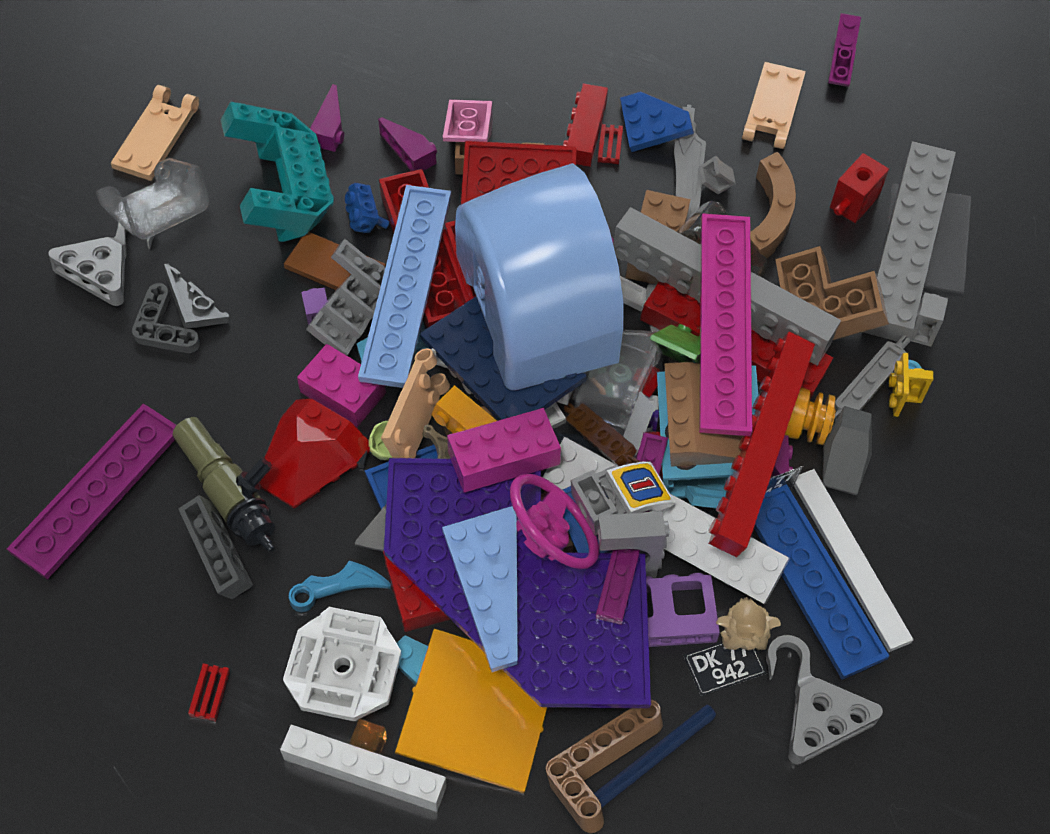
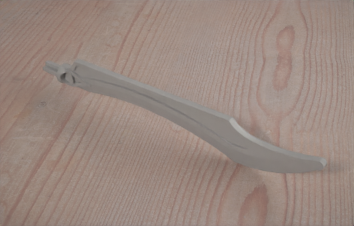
M687 105V107L682 109L690 114L694 134L675 139L676 196L691 199L683 236L696 238L702 187L699 166L704 164L706 141L699 138L695 133L697 125L694 122L695 108ZM649 283L647 286L646 300L656 287V284ZM649 325L652 334L660 331L659 329ZM668 358V363H677L676 360Z

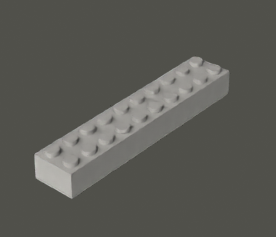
M912 141L876 274L881 285L889 324L863 331L864 333L897 342L903 335L910 339L918 313L956 152Z
M630 207L615 229L613 246L616 257L634 265L640 271L649 273L660 282H666L675 287L680 293L687 294L700 303L701 245ZM751 272V330L775 343L778 338L783 339L789 331L814 343L815 346L809 362L818 366L831 345L841 320Z

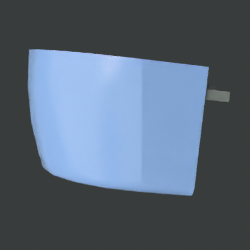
M572 163L538 173L500 187L458 206L455 220L456 256L466 283L473 286L493 339V355L506 388L509 390H519L544 383L548 380L564 378L566 375L586 372L588 379L598 377V368L619 363L623 334V295L619 266L610 230L599 199L587 176L580 168Z

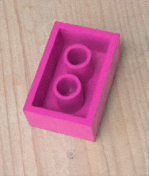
M328 344L321 349L297 377L302 394L351 421L356 427L361 424L386 394L385 385L359 382L358 375L361 364Z

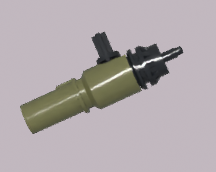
M190 417L181 421L174 428L172 435L198 472L197 477L203 483L204 492L227 523L228 528L233 531L235 536L242 537L247 545L254 546L261 543L268 552H272L275 547L269 537L273 534L275 525L270 519V509L257 493L261 488L259 482L272 469L271 462L262 457L249 472L242 471L239 465L233 464L232 459L224 452L220 444L214 441L200 419Z

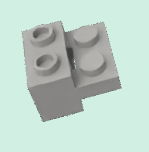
M617 464L601 472L595 473L592 470L570 480L572 497L594 535H598L597 524L599 515L627 513L606 477L607 470L618 467Z

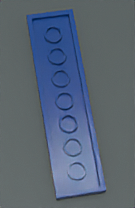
M787 484L765 493L754 529L763 544L790 558L781 576L840 678L843 680L889 658L888 652Z

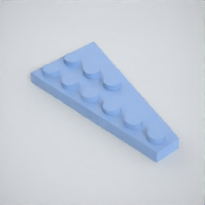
M513 506L442 527L445 541L491 672L517 665L516 514Z

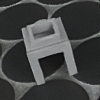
M717 156L699 166L702 184L717 194L736 184L733 169L720 161Z

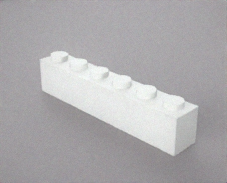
M294 725L290 726L280 749L284 760L435 812L439 809L447 787L446 777Z

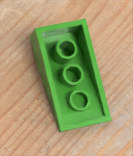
M679 324L678 327L669 325L651 335L650 340L661 354L678 362L700 364V336L691 334L692 330L682 324Z

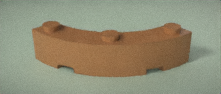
M778 152L760 160L756 175L767 197H769L770 208L763 222L750 232L751 261L755 266L770 257L779 244L783 242L795 207L796 192L793 176Z

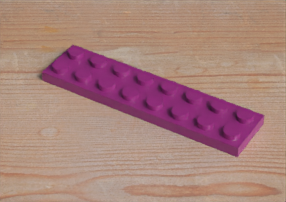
M142 404L7 548L8 552L45 579H48L175 441L172 433L176 424L145 404Z

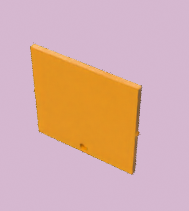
M434 629L417 684L412 688L413 697L395 754L524 793L539 736L544 730L542 725L547 707H540L502 669L491 672L485 652L472 640Z

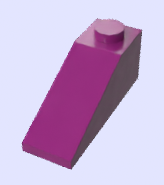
M332 84L310 129L316 133L320 148L334 152L344 140V131H342L337 85Z
M381 117L378 119L381 136L411 171L419 169L424 171L436 164L437 149L423 135Z

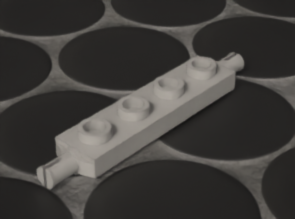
M903 335L897 343L888 341L835 401L837 412L835 413L834 421L837 420L844 406L857 410L864 408L889 379L890 374L894 373L895 362L900 360L902 353H906L904 348L910 343L909 337L906 338V335Z

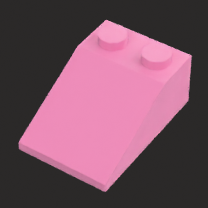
M449 100L443 141L488 142L493 124L492 101Z

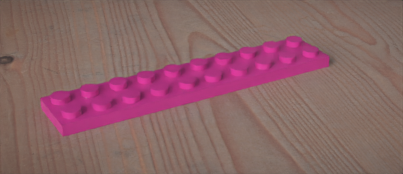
M702 214L699 433L751 436L750 217Z

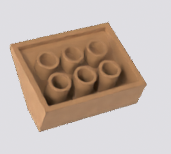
M693 362L665 363L671 467L733 463L736 456L740 455L741 449L738 446L743 436L699 433L700 364Z

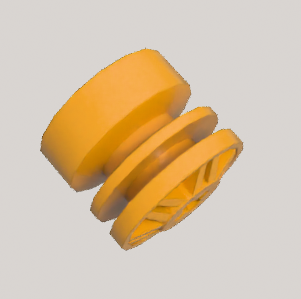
M800 388L785 435L789 438L798 439L802 430H807V442L811 443L814 433H818L817 444L823 446L828 434L831 432L835 418V396L828 395L824 405L822 404L823 393L819 392L815 402H811L810 390Z

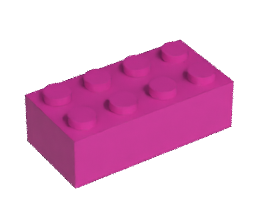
M544 408L447 435L448 453L464 493L516 478L522 474H529L560 465L561 447Z

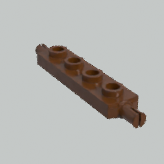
M568 403L569 407L564 406V411L569 414L565 418L568 424L615 465L617 464L619 467L625 464L640 462L634 457L637 453L634 445L584 403L577 408L572 403Z

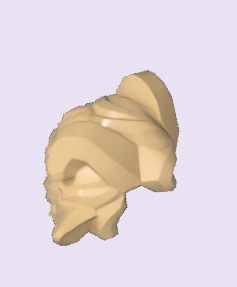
M747 597L741 598L736 605L729 609L727 616L719 617L716 621L717 625L725 627V630L720 633L724 647L732 650L740 647L746 650L755 648L766 650L768 639L771 637L770 629L781 625L778 618L770 617L765 608L757 605L751 598L748 599Z

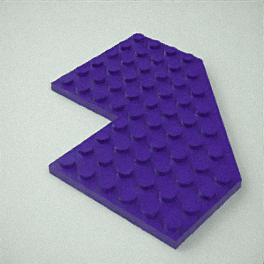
M389 458L384 555L483 650L445 541L442 527L511 507L510 487L515 478L464 493L451 459ZM541 470L529 474L541 477ZM525 484L521 487V499L526 511L541 501L540 487L531 484ZM517 531V665L502 670L540 707L650 708L645 554H639L621 625L596 619V612L612 553H599L598 559L593 566L587 569H575L555 559L551 561L548 555L544 558L539 557L525 545L524 541L527 538L523 531ZM566 553L576 558H586L588 556V553Z

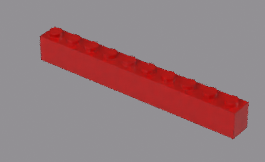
M790 331L783 339L778 338L773 347V351L776 352L775 356L768 362L766 370L769 371L768 376L766 375L763 378L759 387L762 393L757 396L752 407L755 409L754 415L752 414L751 436H743L738 448L741 449V452L732 463L733 475L725 483L724 490L727 491L726 495L718 503L716 509L719 512L718 518L713 520L709 528V533L712 535L708 544L735 557H738L748 546L815 346L814 343Z

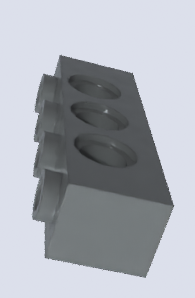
M198 495L180 507V514L217 593L234 599L251 588L253 584L213 503Z

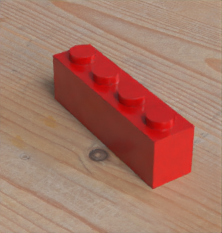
M583 83L581 92L577 91L575 99L577 108L573 107L571 114L573 124H568L567 136L569 139L564 140L563 146H577L576 164L591 167L607 104V87Z

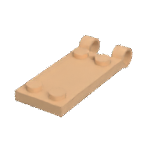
M768 62L764 63L742 140L753 142L755 131L758 130L775 134L776 138L773 147L785 148L806 71Z
M157 85L153 91L152 100L111 161L112 168L152 181L189 120L198 110L199 98L186 94L183 97L181 108H177L167 104L171 96L170 88Z
M422 349L415 355V362L381 436L392 458L416 457V452L423 438L424 426L429 424L432 411L439 401L440 395L445 394L450 388V384L444 374L438 373L430 378L426 373L427 370L432 369L437 364V359L431 349Z

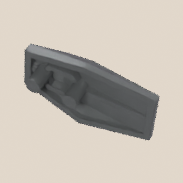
M844 406L823 445L822 483L824 487L857 495L872 456V414Z

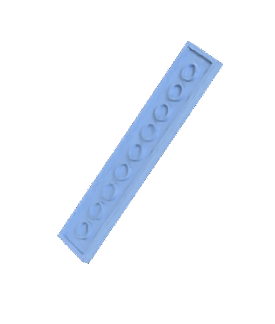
M406 185L358 375L359 382L399 388L404 387L413 364L451 200V191Z

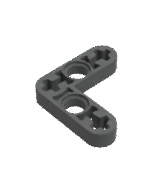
M156 283L151 285L147 290L132 328L135 341L141 345L184 353H192L198 350L200 340L194 330L161 324L170 301V294L164 284ZM150 310L157 311L154 317L148 318L145 316ZM163 334H172L171 339L167 341L160 340Z

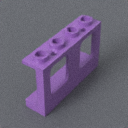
M693 573L683 577H678L674 574L666 575L663 578L646 576L647 592H651L653 616L648 618L649 647L717 642L720 632L719 625L716 624L718 618L711 575ZM702 589L705 613L681 616L675 613L672 591Z

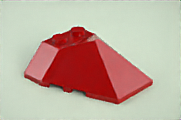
M312 398L297 399L281 417L265 456V459L271 462L272 469L259 482L261 488L292 508H296L320 492V488L331 481L335 482L340 478L341 474L350 468L352 470L358 466L357 462L366 451L368 454L370 453L369 440L351 421Z

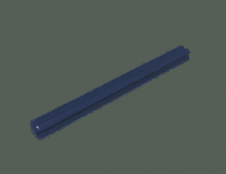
M705 705L597 790L594 795L599 800L601 808L712 721L716 716L712 707Z

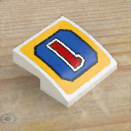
M651 462L631 463L607 470L606 477L627 513H641L647 510L656 512L675 504Z

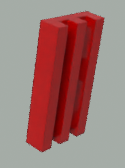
M602 124L598 162L619 164L623 126L614 128V125L606 127V124ZM605 133H608L607 157H602ZM618 134L616 156L611 158L613 135Z
M203 663L188 712L190 717L216 721L230 673L229 668H219L216 665L212 667ZM208 673H211L200 712H197ZM218 674L221 675L212 705V709L209 714L206 712L208 709V705Z

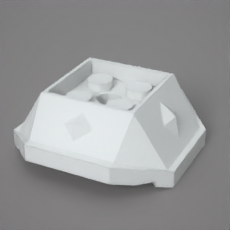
M328 607L320 613V616L298 629L283 681L302 711L356 721L389 705L402 654L381 617ZM342 665H348L350 667L349 670L344 673H340L337 671V669Z

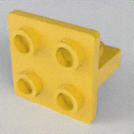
M902 353L900 360L895 362L894 373H891L889 377V387H893L889 407L893 408V416L896 417L899 416L905 402L922 403L933 381V371L921 368H908V353Z

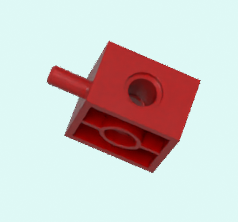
M862 153L838 179L830 208L834 210L836 215H843L856 223L880 197L889 168Z

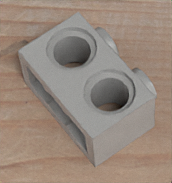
M924 293L919 304L910 341L932 346L942 325L948 298Z

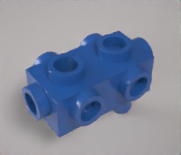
M351 184L348 187L349 191L345 195V203L347 204L345 209L349 213L350 227L354 231L371 233L375 225L386 229L389 220L378 216L370 185Z

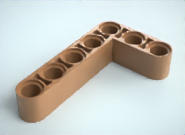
M651 700L650 708H631L548 761L546 773L551 789L585 832L595 833L599 831L604 825V816L599 800L584 780L656 735L662 729L661 709L656 701ZM579 793L576 796H570L571 794ZM588 813H595L592 816H585Z

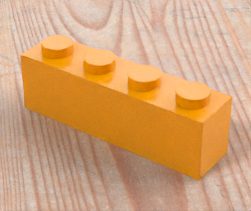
M455 385L436 403L431 414L439 425L445 426L452 433L497 421Z

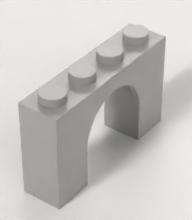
M663 511L599 515L597 530L600 551L638 549L640 554H645L646 576L656 578L658 569H662L664 548L667 547L666 537H669V523L664 521Z

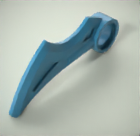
M348 561L347 565L335 575L329 577L311 575L302 584L293 586L289 592V601L295 611L306 612L314 606L315 599L360 588L390 589L391 583L374 570L359 563ZM304 592L310 596L309 600L305 603L295 601V597L299 593Z

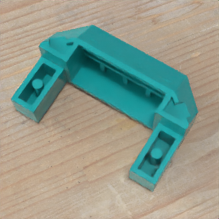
M230 102L221 118L224 136L255 142L259 159L276 162L283 193L250 188L240 204L243 223L276 228L278 240L282 242L305 236L322 220L334 202V196L331 193L329 178L326 174L325 162L322 159L316 133L292 113Z

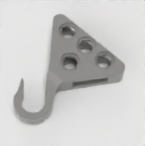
M131 213L119 221L114 238L105 237L52 248L48 254L53 271L113 306L121 305L124 302L125 259L127 256L126 232L129 228L136 225L146 227L148 249H150L152 240L156 235L153 219L143 213ZM65 269L72 272L73 274L66 273ZM83 279L86 280V281H88V282L91 283V284H86V283H84V282H83ZM101 289L109 294H103L101 292Z
M783 635L772 641L766 654L769 680H771L777 659L776 651L783 647L792 648L800 657L788 758L793 764H801L873 727L883 713L882 707L879 704L811 675L810 651L801 639L792 635ZM813 703L821 704L825 711L816 710ZM850 715L859 716L862 723L854 722ZM828 726L837 728L839 735L830 733ZM804 738H812L817 746L811 747L807 745Z

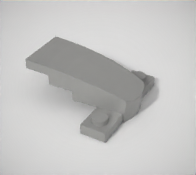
M344 239L331 258L351 275L327 300L306 330L324 345L328 344L347 356L356 340L363 334L369 321L373 318L385 267L376 260L366 257Z

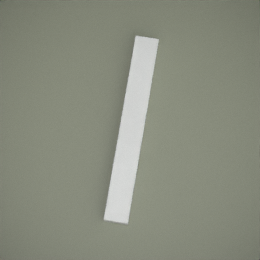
M815 469L800 474L794 487L888 652L912 643V636Z

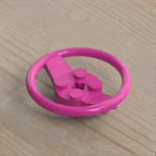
M522 474L516 477L510 487V499L518 518L516 522L517 531L522 530L527 538L524 541L525 545L541 558L548 555L551 561L555 559L575 569H587L593 566L599 556L598 540L573 499L554 483L534 474ZM531 484L547 491L542 501L533 505L527 511L525 510L521 499V487L523 485ZM566 508L577 520L586 536L589 548L586 558H576L562 551L569 543L567 531L570 529V526L563 519Z

